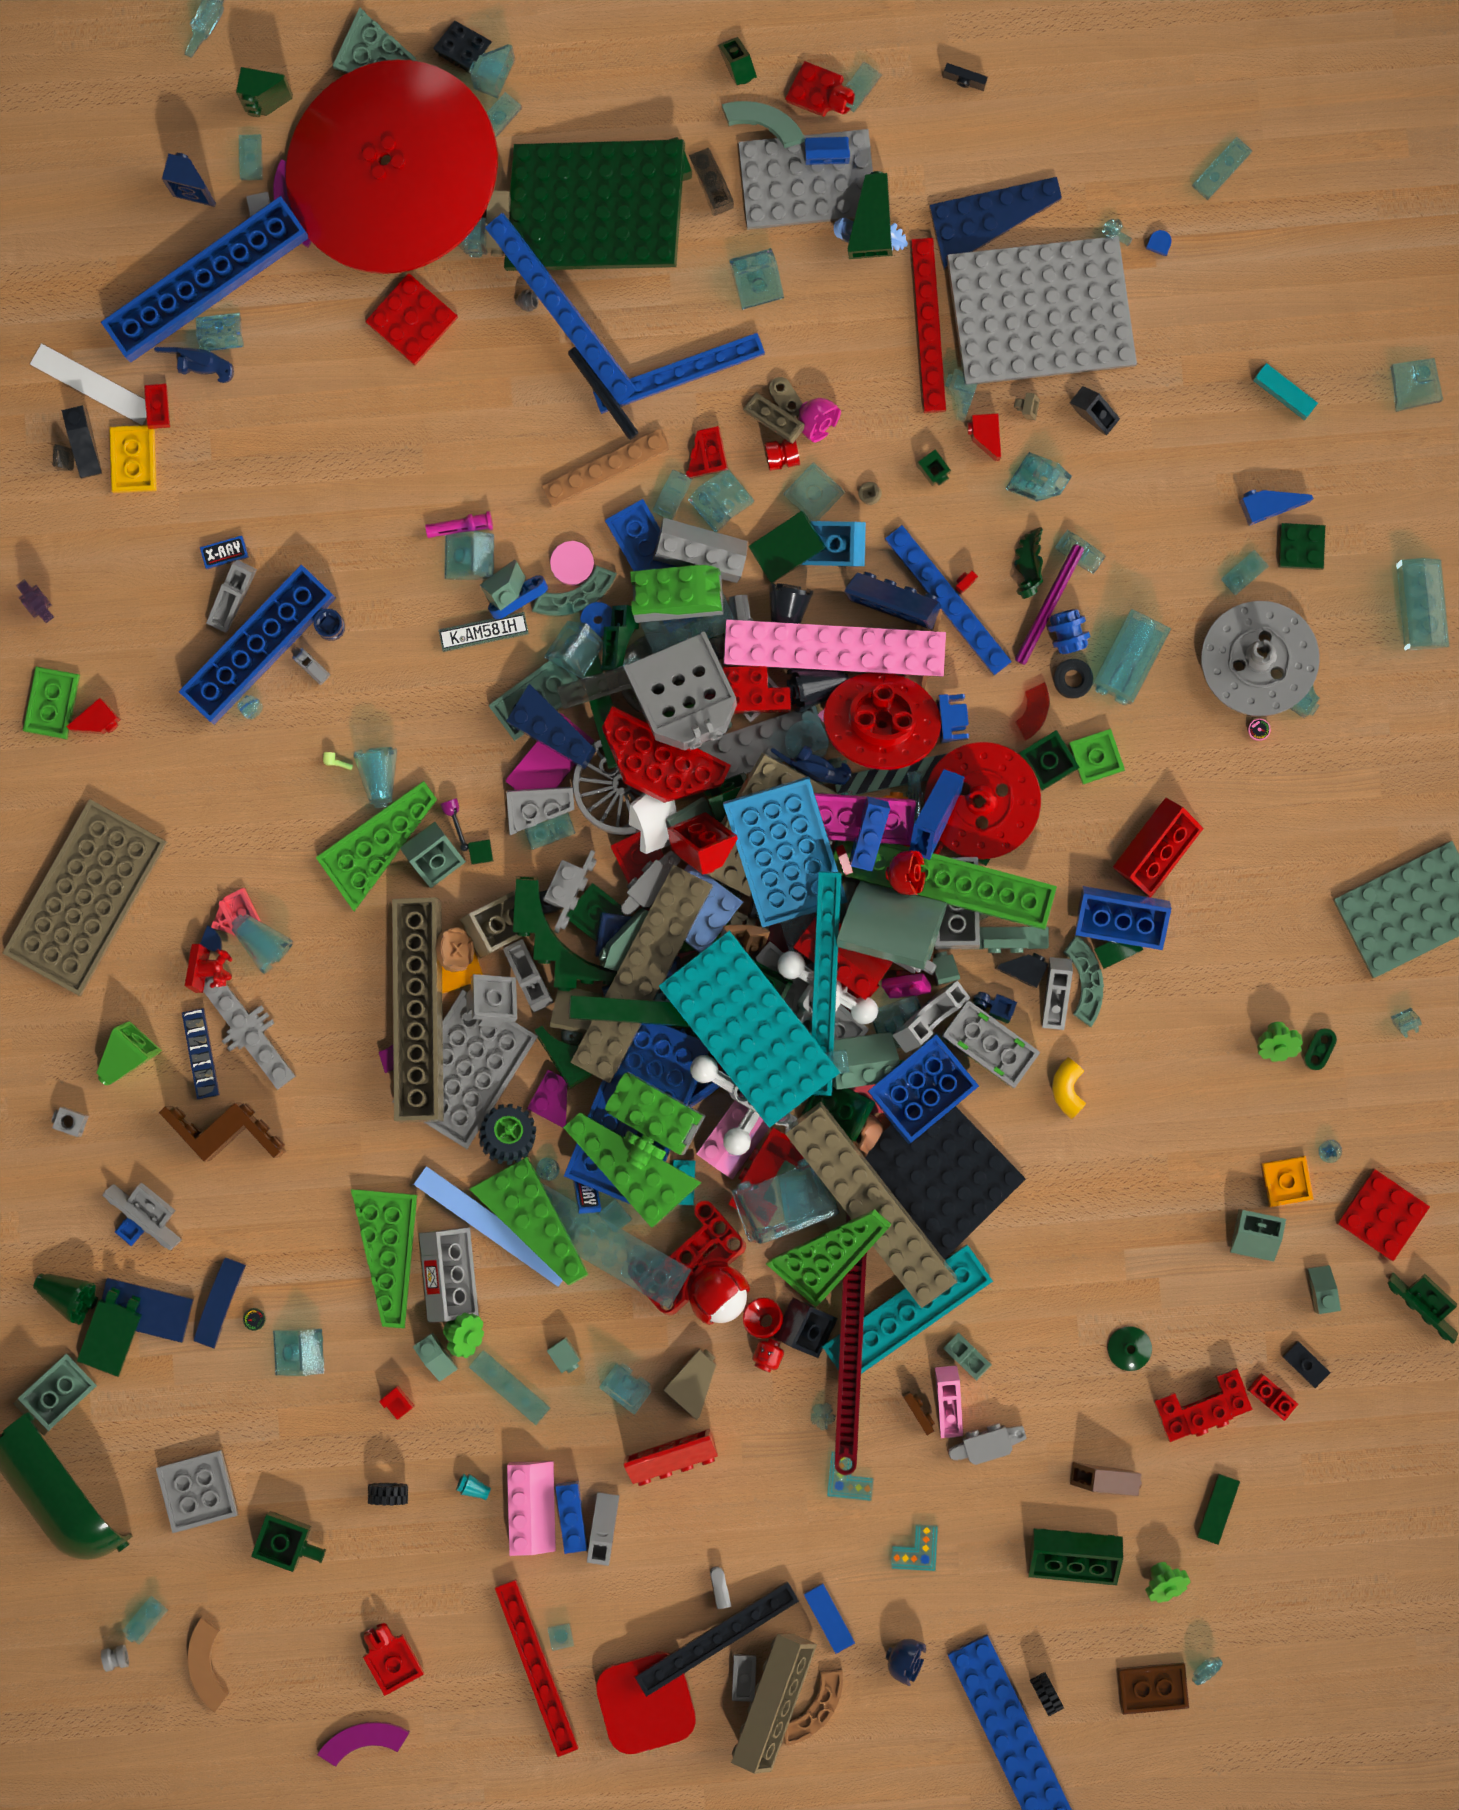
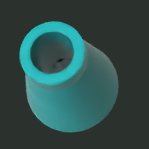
M462 1474L456 1487V1491H459L460 1495L482 1498L484 1500L488 1498L491 1487L486 1486L470 1474Z

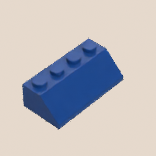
M1083 886L1075 935L1163 950L1172 909L1170 901Z

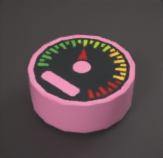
M1255 719L1248 727L1249 736L1256 741L1266 739L1271 731L1269 723L1264 719Z

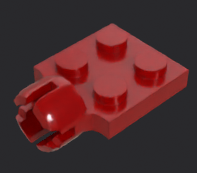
M804 61L785 100L789 104L825 117L828 111L847 114L851 108L846 107V103L853 105L855 94L852 89L842 86L844 80L842 75Z
M381 1623L376 1625L377 1629L371 1628L364 1634V1640L369 1648V1652L363 1658L383 1695L386 1696L423 1676L424 1671L403 1634L394 1636L388 1625Z

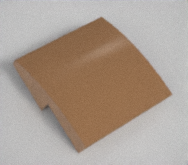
M753 925L723 926L720 937L730 930L749 956L755 960V957L765 947L770 931L767 928Z

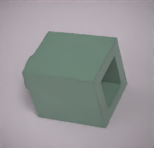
M567 1337L547 1350L561 1373L567 1371L569 1374L579 1367L578 1362L581 1358Z

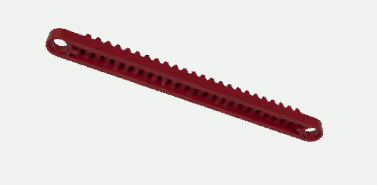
M848 1214L846 1215V1223L851 1221V1217ZM867 1252L843 1278L834 1461L835 1469L842 1475H850L857 1466ZM843 1457H848L852 1461V1467L848 1470H843L839 1466V1461Z

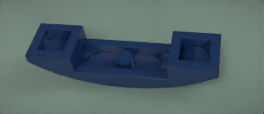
M225 1257L204 1307L195 1334V1342L215 1349L236 1288L239 1286L244 1273L245 1264Z

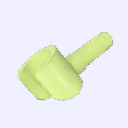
M324 752L323 754L325 765H335L352 770L353 765L335 760V753Z

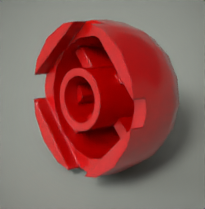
M919 851L900 852L890 861L889 867L886 868V878L896 892L904 895H918L917 893L922 892L925 883V872H921V865H925L922 854Z

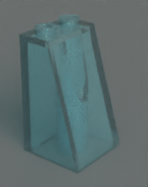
M1131 609L1126 615L1093 681L1092 686L1096 687L1095 691L1105 696L1107 694L1114 696V700L1126 706L1127 703L1131 705L1171 628Z

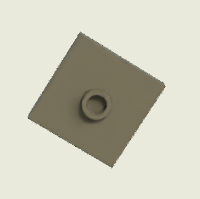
M571 988V991L558 990L550 1027L586 1034L592 1020L569 1019L570 996L602 998V994Z

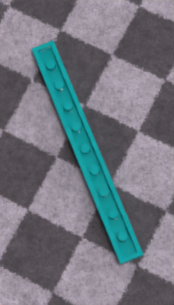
M819 871L812 1036L833 1062L838 968L837 938L840 923L842 872ZM833 1079L812 1095L831 1096Z

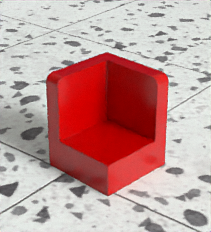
M399 1386L395 1387L379 1401L384 1408H388L397 1420L415 1406Z

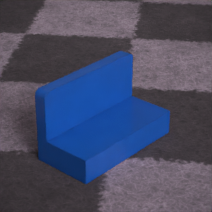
M848 137L805 139L806 165L849 164L850 149Z

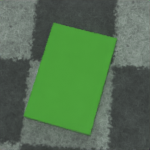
M36 666L23 731L67 740L69 729L66 726L71 723L80 675Z

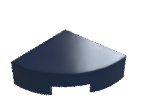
M207 925L200 945L214 952L217 949L222 950L219 934L214 928Z

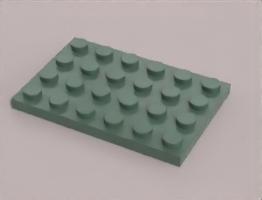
M1453 841L1333 899L1372 979L1459 937V853Z

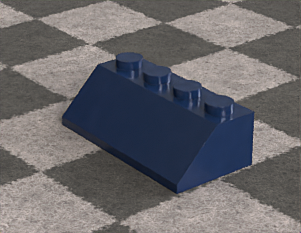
M857 572L845 589V593L851 602L930 630L933 629L941 608V604L937 601L938 598L928 593H925V596L917 594L916 589L905 586L904 589L896 586V582L889 579H884L883 582L876 579L877 576L869 572H864V574Z

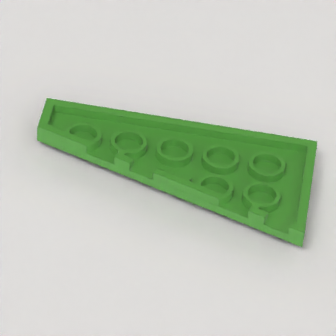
M583 1113L577 1114L563 1127L651 1228L702 1183L653 1155L647 1166L644 1165L642 1169L630 1164L626 1160L628 1158L627 1153L632 1144L624 1140L623 1136L611 1131Z
M528 1157L469 1189L567 1285H572L589 1275Z
M874 1209L769 1259L766 1265L812 1305L817 1307L886 1232L891 1223Z

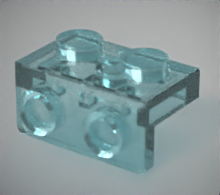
M240 313L197 317L196 336L199 348L213 351L243 347Z

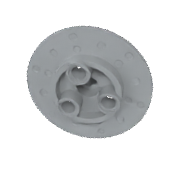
M1252 601L1229 609L1211 626L1202 647V670L1210 690L1227 707L1246 715L1270 716L1292 708L1310 691L1319 669V648L1310 626L1295 611L1274 602ZM1266 634L1270 637V641L1265 639L1260 641L1259 636ZM1257 651L1267 653V657L1263 659V656L1259 655ZM1241 662L1245 668L1242 671H1237L1233 668V664ZM1279 670L1282 673V677L1274 679L1270 672Z

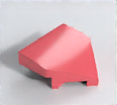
M245 888L219 901L215 921H213L211 928L237 937H245L264 928Z

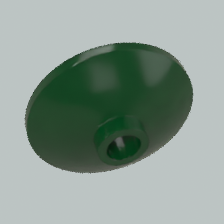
M1127 1326L1118 1329L1112 1334L1108 1342L1107 1348L1110 1360L1115 1366L1125 1371H1135L1147 1364L1152 1354L1150 1338L1137 1327ZM1129 1345L1134 1346L1135 1351L1133 1353L1127 1352Z

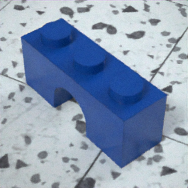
M867 796L861 815L860 831L858 837L854 840L849 858L851 867L873 871L890 812L888 801Z
M579 1481L557 1483L556 1495L564 1554L587 1551L588 1544L582 1516Z

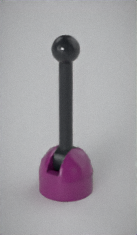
M457 798L441 803L443 812L448 816H452L461 842L460 849L467 851L469 846L465 843L456 817L459 811Z

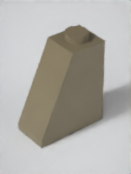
M493 190L487 206L486 226L501 213H504L510 221L511 197L509 191ZM486 230L487 253H491V256L503 257L505 253Z
M700 1348L664 1387V1391L696 1420L700 1417L716 1367V1363L713 1361L716 1357L707 1349L702 1351Z

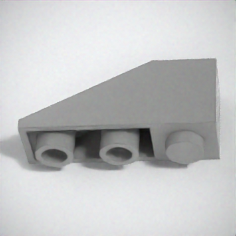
M597 1492L587 1563L609 1566L619 1495Z

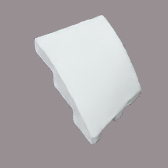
M642 793L640 797L630 804L629 825L641 831V852L647 854L671 845L667 830L669 825L666 819L677 813L675 800L663 803Z

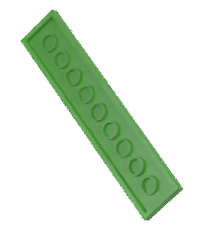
M838 840L837 847L840 845L844 846L848 859L850 858L854 841ZM880 843L873 871L852 867L853 873L846 875L842 870L836 851L834 859L838 872H842V876L893 889L886 878V868L889 867L890 861L895 855L900 852L909 851L910 847L900 844ZM934 853L930 860L923 858L925 865H921V872H925V883L922 892L917 893L919 896L1042 930L1046 929L1057 886Z

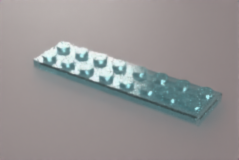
M542 1183L581 1258L670 1309L692 1269L595 1213L578 1214L576 1202Z

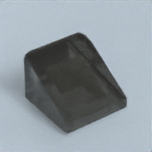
M55 444L53 447V467L57 470L73 471L74 455L72 449Z

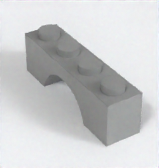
M958 980L941 988L892 1036L905 1053L921 1046L933 1034L932 1030L941 1021L957 1011L970 999L969 995Z

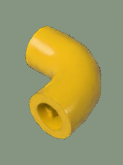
M1067 1057L1053 1077L1052 1091L1057 1105L1070 1119H1073L1086 1104L1074 1090V1084L1084 1070L1071 1058Z

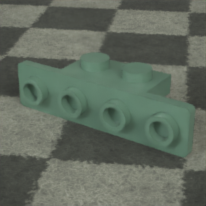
M980 927L979 949H988V953H1001V949H1010V953H1023V949H1047L1049 947L1048 927L1045 930L1035 927Z

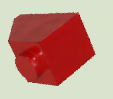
M999 414L972 415L971 421L967 422L968 435H972V441L994 461H1000Z
M99 698L66 727L72 732L105 734L106 732H113L119 726L117 723L121 719L103 699Z

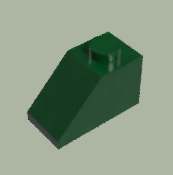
M738 37L718 45L728 71L737 86L747 84L752 79L757 78L750 54Z

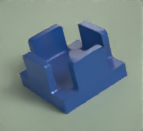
M965 694L939 695L936 700L941 717V744L969 739V733L952 735L953 731H963L968 726L967 705L949 704V702L964 701Z

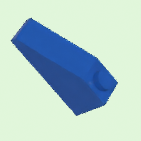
M1255 489L1243 494L1244 498L1239 503L1248 525L1251 526L1308 504L1314 498L1310 494L1267 490L1256 492Z

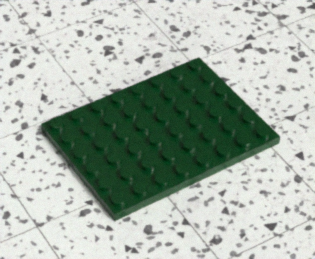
M683 139L514 144L510 186V222L546 270L676 267L685 141ZM505 255V270L518 271Z

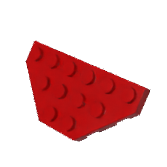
M613 706L602 726L624 783L663 803L721 787L731 767L730 764L698 748L682 750L656 741L648 723Z

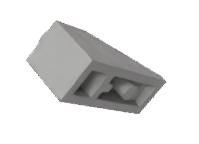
M1054 957L1049 959L1042 1028L1064 1030L1073 974L1072 959Z

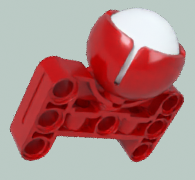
M700 1201L695 1206L694 1212L704 1226L656 1269L652 1270L643 1261L635 1260L630 1263L628 1274L657 1309L665 1315L671 1316L676 1314L684 1305L690 1302L694 1314L707 1325L726 1323L734 1320L741 1314L746 1305L747 1293L750 1290L744 1275L737 1269L729 1266L745 1252L746 1242L709 1201ZM704 1207L711 1208V1213L707 1217L701 1216V1210ZM719 1223H724V1232L717 1234L715 1232L716 1226ZM735 1239L739 1240V1248L736 1250H731V1241ZM691 1253L692 1260L689 1263H683V1255ZM639 1266H643L645 1270L644 1274L640 1277H636L635 1269ZM657 1282L659 1285L658 1291L650 1293L649 1286ZM672 1299V1308L664 1310L663 1304L665 1300Z

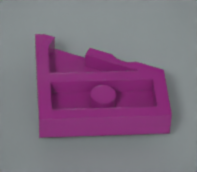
M547 1070L527 1108L562 1128L567 1125L568 1086L564 1079L556 1073Z

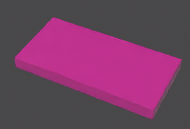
M561 714L591 745L595 742V740ZM536 742L505 782L515 790L557 788L576 764L541 743Z

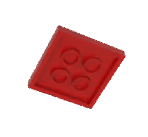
M408 273L365 322L415 366L458 319V315Z
M1373 1169L1337 1224L1394 1262L1430 1206L1376 1169Z

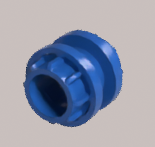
M1071 609L1051 616V625L1047 627L1049 632L1055 631L1057 640L1052 642L1053 648H1058L1060 654H1068L1087 647V639L1091 636L1089 631L1083 632L1081 623L1086 622L1085 615L1080 616L1078 609Z

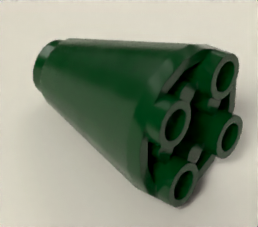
M41 1273L37 1276L33 1288L37 1290V1293L65 1319L77 1325L83 1323L89 1309H93L98 1302V1297L95 1296L96 1285L90 1281Z

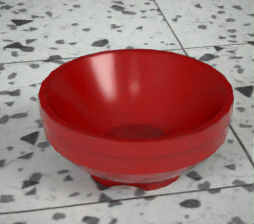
M769 1298L753 1300L746 1307L743 1314L745 1329L757 1338L773 1336L778 1332L783 1322L781 1308L775 1301ZM770 1315L772 1317L771 1325L763 1327L761 1325L762 1318Z

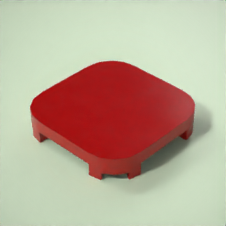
M656 1651L654 1654L614 1665L611 1664L605 1667L599 1675L596 1684L597 1697L609 1740L612 1746L619 1752L638 1754L680 1742L688 1738L693 1732L696 1724V1712L685 1673L647 1697L634 1677L670 1653Z

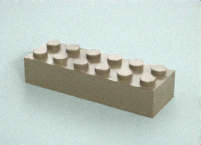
M777 1634V1637L773 1639L770 1647L772 1651L763 1665L764 1673L755 1687V1698L749 1704L747 1710V1720L740 1729L741 1736L739 1742L732 1751V1764L754 1774L772 1771L814 1655L816 1643L795 1634Z

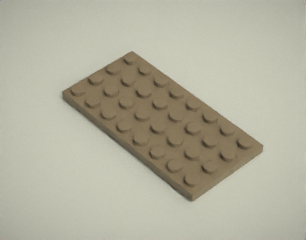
M89 799L4 949L3 954L81 996L168 842Z

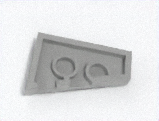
M573 787L507 791L510 835L574 810Z

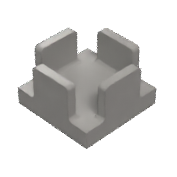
M473 974L471 977V989L466 995L467 1014H472V1019H480L478 1026L500 1027L505 1021L515 1022L517 1020L516 978Z

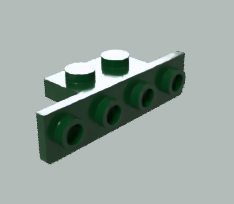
M1391 1273L1387 1282L1390 1290L1396 1295L1399 1294L1410 1309L1416 1310L1421 1314L1424 1322L1435 1327L1444 1340H1449L1452 1344L1455 1343L1458 1332L1444 1318L1457 1307V1303L1426 1274H1423L1414 1284L1408 1287L1399 1277Z

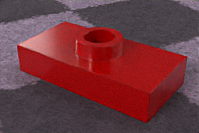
M167 384L144 385L148 429L170 428Z

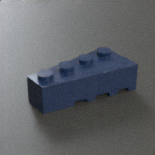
M530 684L527 686L508 717V724L579 767L586 769L596 752L594 747Z

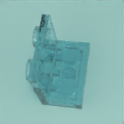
M729 469L720 472L699 486L688 499L714 532L720 531L731 518L754 503V499Z

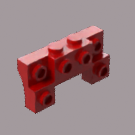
M774 1127L760 1150L755 1148L749 1158L753 1162L749 1169L744 1167L738 1177L741 1182L728 1205L766 1227L778 1207L763 1199L779 1169L785 1160L798 1168H801L805 1161L786 1134Z
M1237 1368L1215 1376L1221 1392L1183 1407L1180 1406L1174 1392L1159 1400H1153L1169 1442L1190 1434H1195L1196 1437L1202 1436L1209 1432V1428L1227 1426L1229 1420H1232L1233 1417L1253 1410Z

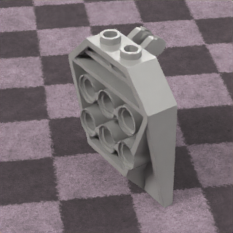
M705 631L641 660L623 666L656 741L682 750L689 748L693 750L700 747L703 742L717 740L726 733L737 707L736 696ZM698 671H702L705 673L701 677L694 676V674ZM677 680L684 681V683L680 686H676L673 684ZM656 689L664 690L663 693L658 695L653 693ZM707 694L715 695L711 700L704 698ZM689 702L695 704L694 707L690 709L684 707V705ZM668 711L675 713L672 717L664 716Z

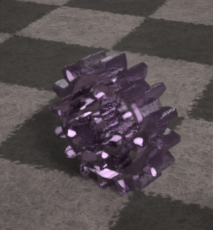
M25 579L16 585L22 593L18 598L34 618L39 615L45 623L54 618L48 609L52 604L37 585L31 587Z

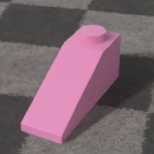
M957 1366L936 1367L935 1379L941 1438L963 1436L958 1368Z

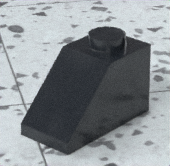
M1084 386L1081 387L1069 402L1082 418L1106 436L1120 420L1100 393Z
M1033 953L1032 956L1028 954L997 965L996 970L1033 988H1037L1048 963L1044 962V957Z

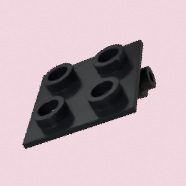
M454 20L433 49L438 53L439 57L447 59L450 63L455 61V66L460 64V67L466 70L467 73H474L477 68L476 63L491 45L492 41Z

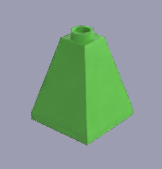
M130 1021L119 1025L111 1032L96 1073L99 1075L98 1080L104 1085H111L158 1055L162 1050Z

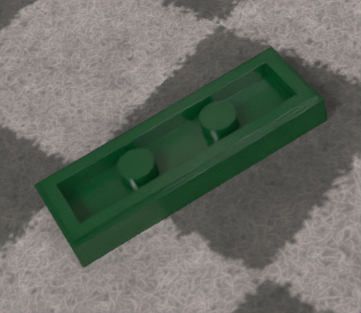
M1218 1473L1196 1536L1197 1538L1219 1545L1240 1484L1239 1480Z

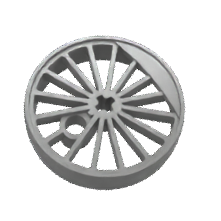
M598 740L592 746L602 759L599 764L600 769L590 763L587 766L612 781L582 778L580 775L583 768L576 765L573 775V793L577 806L591 824L605 832L618 835L638 833L640 830L630 826L629 823L623 827H619L623 796L625 797L629 812L630 802L628 795L634 801L636 798L631 792L638 796H641L642 793L627 785L628 788L625 790L624 788H617L619 786L618 781L622 779L618 766L611 773L604 771L603 765L607 761L599 751L602 744L601 740ZM580 781L612 785L580 794L579 790ZM612 790L589 809H586L582 802L583 797ZM615 794L600 821L590 814L592 810ZM620 795L616 827L604 824V820Z

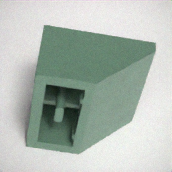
M1238 1209L1230 1253L1274 1262L1283 1239L1286 1219Z

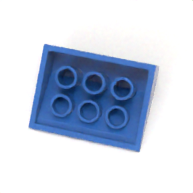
M936 1034L868 1090V1092L896 1130L910 1144L977 1089L979 1085Z

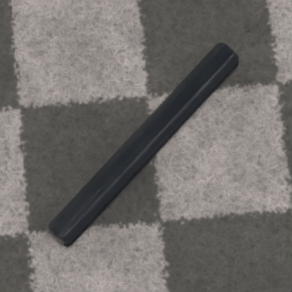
M576 347L570 349L568 355L629 440L635 438L638 435V430L578 349Z

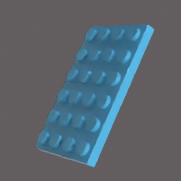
M809 776L723 802L731 830L738 838L736 846L762 927L816 912L819 871L838 872V868ZM841 881L840 904L848 901Z

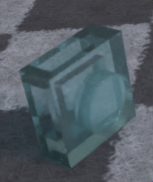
M570 1623L548 1627L552 1651L574 1646Z

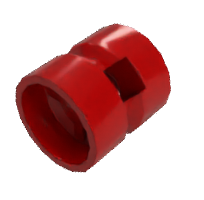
M783 439L780 444L777 441L765 443L770 471L782 469L783 465H786L788 468L800 466L796 440L793 444L786 439Z

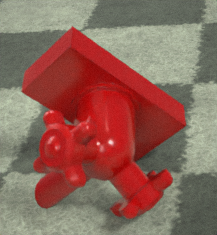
M192 944L184 986L195 993H203L206 977H213V982L210 984L211 988L226 986V980L232 979V974L223 969V964L226 960L232 962L230 954L227 951L217 949L215 951L219 954L217 959L209 960L210 950L200 944Z

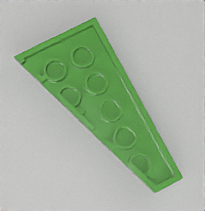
M424 781L316 857L354 912L401 850L400 847L407 842L437 801V798Z
M351 1189L382 1327L405 1328L418 1195Z

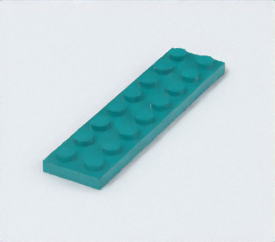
M965 1245L945 1259L946 1263L956 1274L957 1283L926 1306L921 1308L908 1290L904 1288L864 1316L861 1374L993 1282L968 1245ZM841 1333L822 1346L838 1370Z

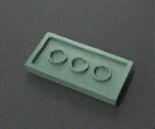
M557 654L488 705L514 741L522 737L524 733L510 726L507 719L529 684L556 710L586 690L560 654Z

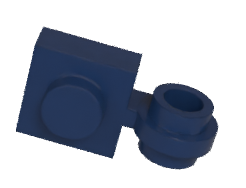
M978 992L973 998V1002L977 1007L982 1010L990 1007L988 1015L1009 1024L1017 1005L1016 1001L996 994L994 1001L984 992Z

